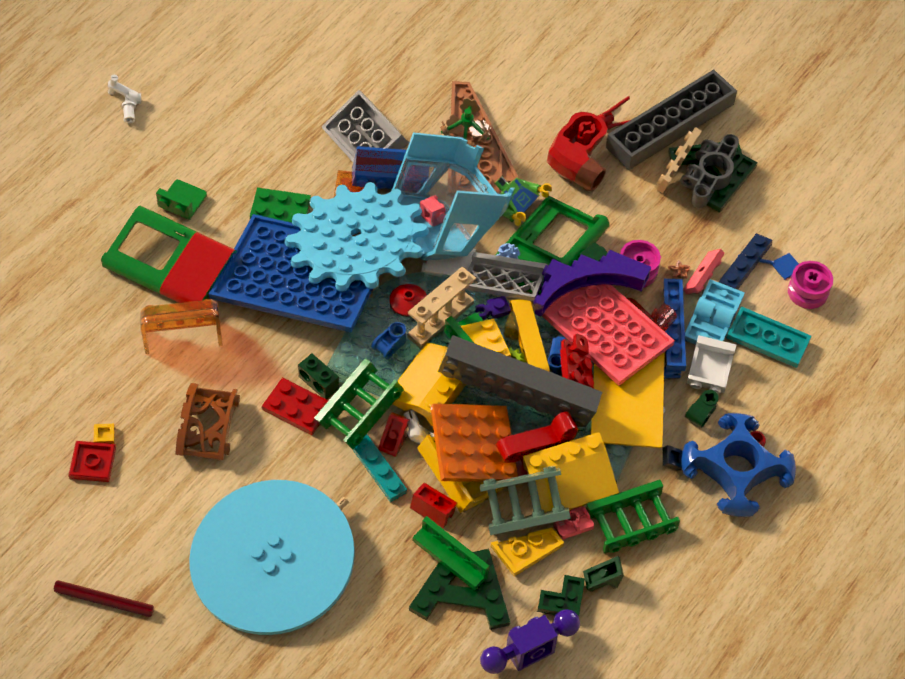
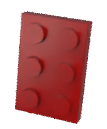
M282 377L262 404V410L313 435L320 425L314 417L328 400Z

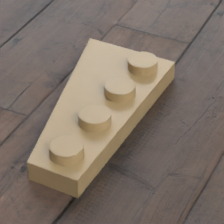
M695 127L693 132L689 131L684 138V141H686L685 145L679 146L675 153L677 155L675 161L671 159L666 167L668 172L666 175L662 174L657 182L659 184L657 191L663 194L699 137L700 129Z

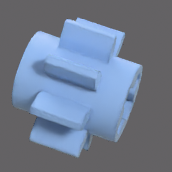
M506 243L499 247V254L496 256L518 259L517 256L521 254L518 247H515L514 244Z

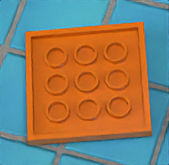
M435 403L431 405L441 481L483 482L493 478L499 481L518 477L516 462L505 463L496 447V443L500 439L511 436L507 406Z

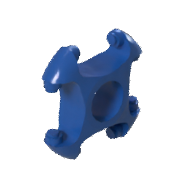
M728 413L718 421L721 428H730L733 431L725 440L702 451L698 450V445L695 441H689L684 445L681 458L683 475L693 479L698 473L697 470H702L720 484L730 497V499L722 498L717 503L718 508L723 514L736 517H750L758 512L760 506L756 501H748L745 495L756 485L774 476L779 477V483L783 488L793 485L796 475L795 458L787 450H784L779 457H776L754 439L749 432L756 431L760 426L754 416ZM729 456L743 457L750 462L753 469L745 472L736 471L729 467L724 459Z

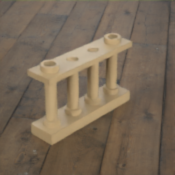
M461 267L408 311V315L417 321V326L407 333V338L422 349L427 342L429 343L444 330L445 319L452 316L456 320L474 304V299L465 292V289L476 280V277L464 267Z

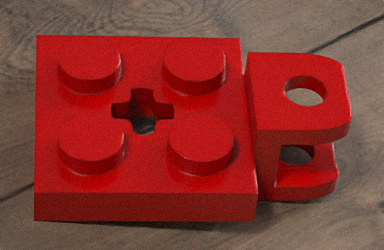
M577 333L573 336V342L563 339L560 350L562 377L594 389L591 358L585 356L589 354L587 338Z

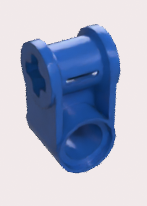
M401 322L391 324L382 334L374 339L371 345L372 349H377L383 354L385 359H390L406 343V326Z

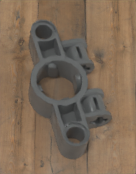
M727 134L723 137L720 144L708 139L703 140L700 150L695 153L699 166L695 164L688 165L686 174L680 179L683 186L694 190L691 199L693 206L697 208L705 207L715 190L723 189L729 185L734 169L732 160L736 155L739 143L737 136ZM707 166H718L724 169L726 173L722 176H714L707 173L705 169Z

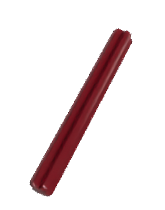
M60 580L55 582L53 588L56 593L146 617H151L154 612V606L151 604Z

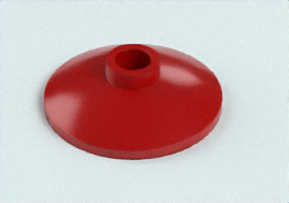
M403 284L392 291L390 305L399 315L411 317L408 315V311L423 300L427 294L417 285Z

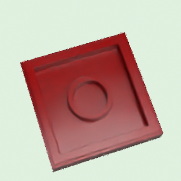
M76 441L68 475L69 479L109 482L116 444Z

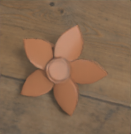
M679 260L676 266H668L670 270L674 271L673 278L680 275V277L687 279V272L690 270V266L682 265Z

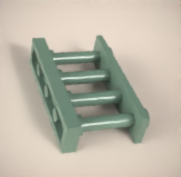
M549 466L543 468L544 471L499 481H496L495 478L484 480V484H480L481 492L488 491L494 519L489 524L490 535L571 519L569 508H564L561 505L555 477L561 475L560 468ZM548 479L554 506L552 511L544 512L541 509L535 480ZM528 483L533 506L532 515L524 516L521 513L515 484ZM507 486L514 516H512V519L504 521V518L501 517L495 489Z

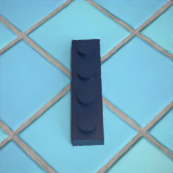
M756 233L719 280V283L738 290L772 246V239Z

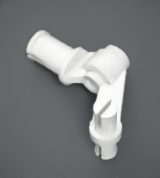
M115 74L111 75V80L108 82V93L114 95L118 92L125 96V101L121 105L124 111V122L133 123L135 122L134 109L137 104H141V93L118 83V76Z

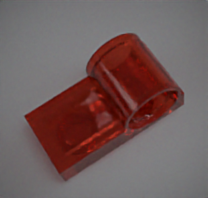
M663 303L659 308L653 310L650 318L663 331H666L677 319V314L670 306Z

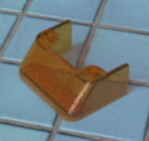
M212 299L156 306L148 305L140 312V327L145 354H149L148 332L216 325L219 346H223L218 303Z

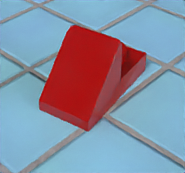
M391 412L378 450L396 457L408 436L406 430L410 419Z

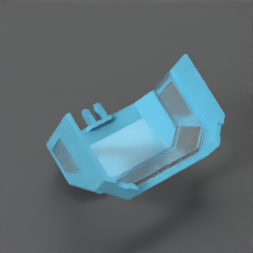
M413 132L392 189L401 190L404 197L400 204L404 206L418 204L420 206V201L434 195L438 197V202L445 206L446 215L443 223L432 227L421 215L413 219L414 223H424L429 228L428 235L418 237L413 242L423 249L424 253L420 258L426 261L468 256L478 241L507 210L515 188L511 187L508 193L497 194L477 168L484 148L478 145L476 147L468 145V140L462 137Z

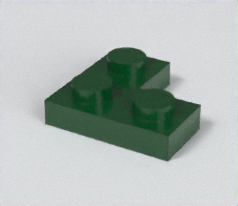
M564 575L562 593L541 590L537 612L556 615L561 610L569 609L579 616L585 578Z

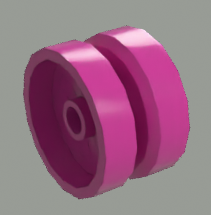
M633 240L626 243L621 249L620 254L651 266L649 279L644 287L653 284L657 278L661 260L659 250L654 244L644 240Z
M804 261L793 270L788 285V295L796 305L802 308H819L828 299L833 285V275L829 268L820 262Z

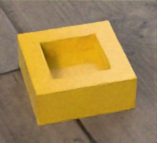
M114 423L94 424L93 442L115 444Z

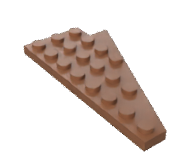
M452 81L451 115L461 118L462 109H460V104L463 103L465 98L475 99L477 104L480 105V111L476 112L473 120L481 121L484 119L486 124L492 128L489 132L491 133L489 140L477 142L480 136L474 138L470 131L471 127H468L467 140L475 143L474 147L478 145L484 148L477 168L497 194H499L501 190L494 183L501 176L508 183L519 177L470 82ZM464 131L460 132L459 135L450 133V135L463 138ZM449 168L448 197H454L456 191L479 192L468 177Z

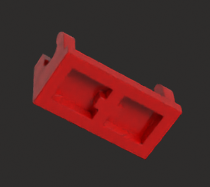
M424 482L413 494L410 509L423 517H429L444 529L448 518H452L457 502Z

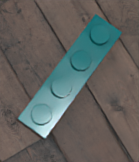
M366 434L362 442L353 451L391 503L405 495L407 488L368 434Z

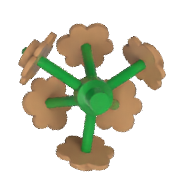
M465 98L463 100V103L460 104V109H462L461 118L451 115L446 121L447 128L442 121L443 126L440 128L444 136H451L450 133L459 135L460 132L464 131L463 138L467 140L468 127H471L470 131L474 138L480 136L477 142L481 140L485 142L489 140L491 135L489 132L492 128L486 124L484 119L481 121L473 120L476 112L480 111V105L477 104L475 99ZM468 140L467 144L474 147L475 143Z

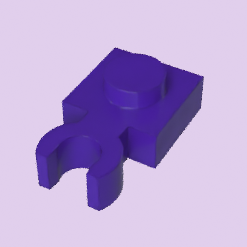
M505 296L489 299L486 305L478 304L475 306V312H484L479 314L483 320L490 315L493 319L511 315V308Z

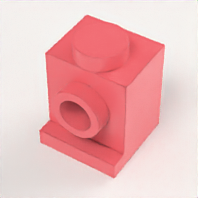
M436 195L420 201L421 216L432 227L445 222L447 217L445 214L446 209L442 203L438 202Z

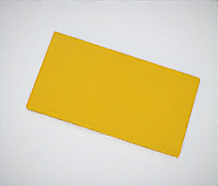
M664 353L620 386L594 364V389L601 391L602 395L597 412L591 419V434L599 432L604 444L662 448Z

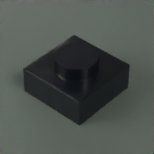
M669 445L662 447L663 466L677 471L682 469V450Z

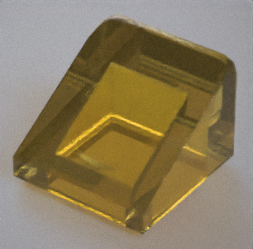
M511 311L505 324L504 337L518 340L519 327L515 313Z

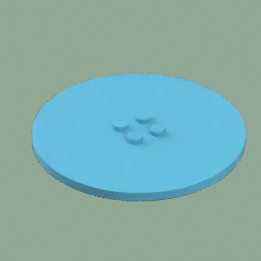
M267 480L252 483L233 491L215 504L206 514L197 528L192 541L189 557L190 574L201 602L219 621L236 630L250 634H283L313 623L329 611L338 601L352 575L355 548L352 531L345 515L327 495L314 487L296 481Z

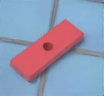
M722 249L707 253L684 287L683 291L686 295L698 294L704 289L703 285L713 276L712 272L722 262L721 259L725 254Z

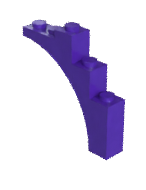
M609 250L606 256L603 255L600 262L582 254L578 261L574 260L572 266L552 259L551 263L546 265L542 272L544 276L542 293L537 295L534 300V314L541 317L546 309L558 298L568 292L586 286L601 284L619 285L642 292L649 279L651 266L612 250Z

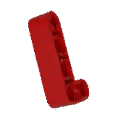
M566 411L558 414L553 419L551 425L504 437L496 443V447L505 463H513L523 460L525 455L574 440L578 427L570 413Z

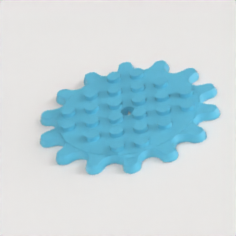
M372 182L367 183L360 192H350L345 185H339L336 188V196L334 198L323 199L319 196H313L310 200V206L313 208V211L309 214L297 213L293 216L292 224L301 230L298 233L288 235L285 239V245L289 248L300 249V252L292 257L291 266L293 268L312 267L313 270L309 274V281L312 284H318L325 278H333L336 280L335 288L338 291H346L353 281L361 280L367 288L374 289L379 285V276L381 274L390 273L395 277H401L406 272L405 267L401 264L402 260L407 257L420 258L423 255V249L413 242L418 237L428 235L429 228L424 223L413 222L415 217L421 215L422 209L418 204L401 205L400 202L404 196L399 189H394L388 194L381 195L377 193L378 188Z

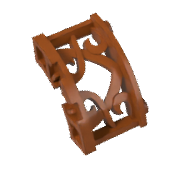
M191 383L186 393V403H183L180 418L184 419V423L181 424V429H178L175 455L224 460L225 456L229 455L230 443H228L229 430L236 407H239L240 395H237V389H233L232 392L198 388L199 384ZM211 407L220 419L212 427L203 431L201 422L192 417V415L202 414ZM197 426L200 434H197V429L191 431V427ZM208 440L211 448H213L212 443L214 441H219L218 452L205 451L204 441ZM197 444L201 445V450L187 448Z

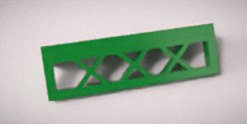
M426 516L422 520V528L413 536L412 541L475 591L488 577L489 565Z

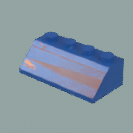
M357 146L352 166V186L365 187L367 183L372 182L379 189H393L406 150ZM409 165L400 190L417 191L428 176L429 166Z

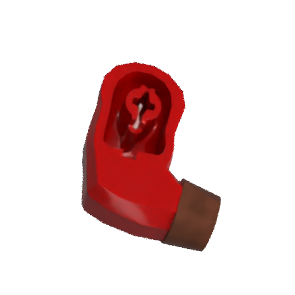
M575 113L558 132L548 151L547 163L561 177L574 181L586 191H594L606 174V169L595 159L590 158L592 151L606 135L608 128L605 121L593 113Z

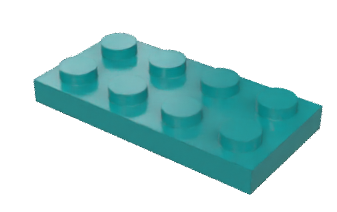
M741 306L726 339L797 368L812 336Z

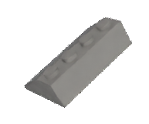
M360 90L322 126V129L352 162H354L357 146L403 149L409 143Z

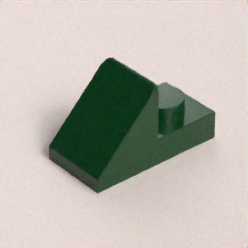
M619 556L583 571L586 588L590 592L608 584L618 588L624 577Z

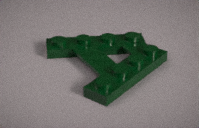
M739 143L736 155L732 160L734 169L729 185L723 189L715 190L707 206L719 213L758 164V162L742 154ZM701 144L692 146L681 165L695 164L699 166L695 153L700 150ZM679 147L669 148L670 161L671 159L675 161L677 157L675 153ZM707 166L705 169L711 175L722 176L715 166Z
M489 549L473 552L489 565L488 577L478 589L474 591L472 588L450 585L456 575L438 562L409 606L410 612L426 621L438 602L481 608L485 611L490 630L510 626L509 615Z

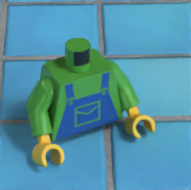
M501 176L494 183L501 190L499 194L508 193L511 187L515 188L507 210L502 216L508 218L511 222L514 221L516 226L521 225V220L525 222L526 214L524 212L540 196V192L542 197L547 198L549 192L552 191V186L548 183L541 186L519 178H515L508 183Z

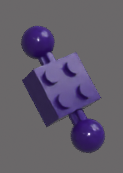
M565 609L555 615L552 624L543 615L530 619L522 627L516 626L512 628L508 633L505 648L501 649L492 646L482 652L480 657L482 668L487 673L498 674L505 669L507 660L511 659L516 669L520 671L555 653L558 634L569 637L577 633L580 628L579 616L574 611Z

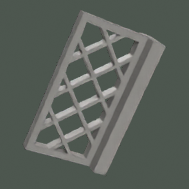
M473 252L468 272L476 277L478 283L469 285L465 290L534 301L544 281L542 272L547 264ZM484 276L489 277V279H486L484 281H482L480 278ZM503 279H506L508 281L502 284L499 283V281ZM524 282L526 285L519 287L517 284ZM492 283L496 285L494 287H487V285ZM510 286H512V287L514 288L513 290H506V289H505V288H508V287H510ZM529 289L533 292L532 294L524 293V291Z

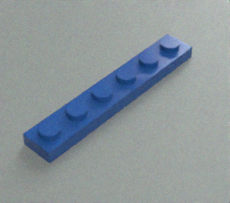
M664 278L665 332L675 340L674 345L665 351L666 370L685 371L683 279Z

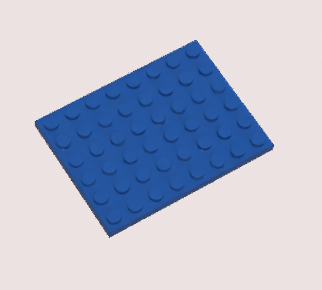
M253 214L234 248L237 250L236 254L231 256L209 292V298L352 333L373 289L367 288L361 280L353 281L346 291H338L335 288L336 280L333 278H325L318 284H312L309 281V274L313 270L312 267L293 268L291 266L292 257L298 254L300 249L289 248L285 245L286 237L298 233L301 229L294 226L291 222Z

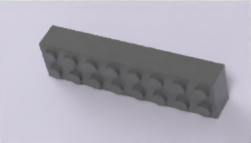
M713 69L609 133L606 149L630 170L685 136L689 131H693L695 127L701 126L733 106L737 90Z
M452 335L438 372L442 373L445 377H453L461 380L466 385H474L482 391L498 394L503 399H511L519 405L535 408L540 413H548L556 417L558 414L567 411L577 427L586 428L597 412L602 392L454 335Z

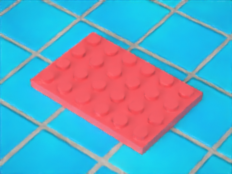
M608 284L591 285L568 292L554 301L542 315L546 321L571 342H573V336L577 333L585 336L589 345V354L585 356L591 358V361L618 386L672 347L675 342L673 338L618 290Z

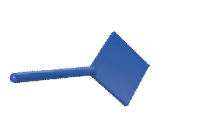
M790 253L774 261L766 259L759 261L771 264L784 280L792 276L793 270L799 264Z

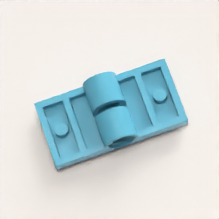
M710 279L702 297L698 300L694 314L685 331V341L696 345L698 336L724 341L745 292Z

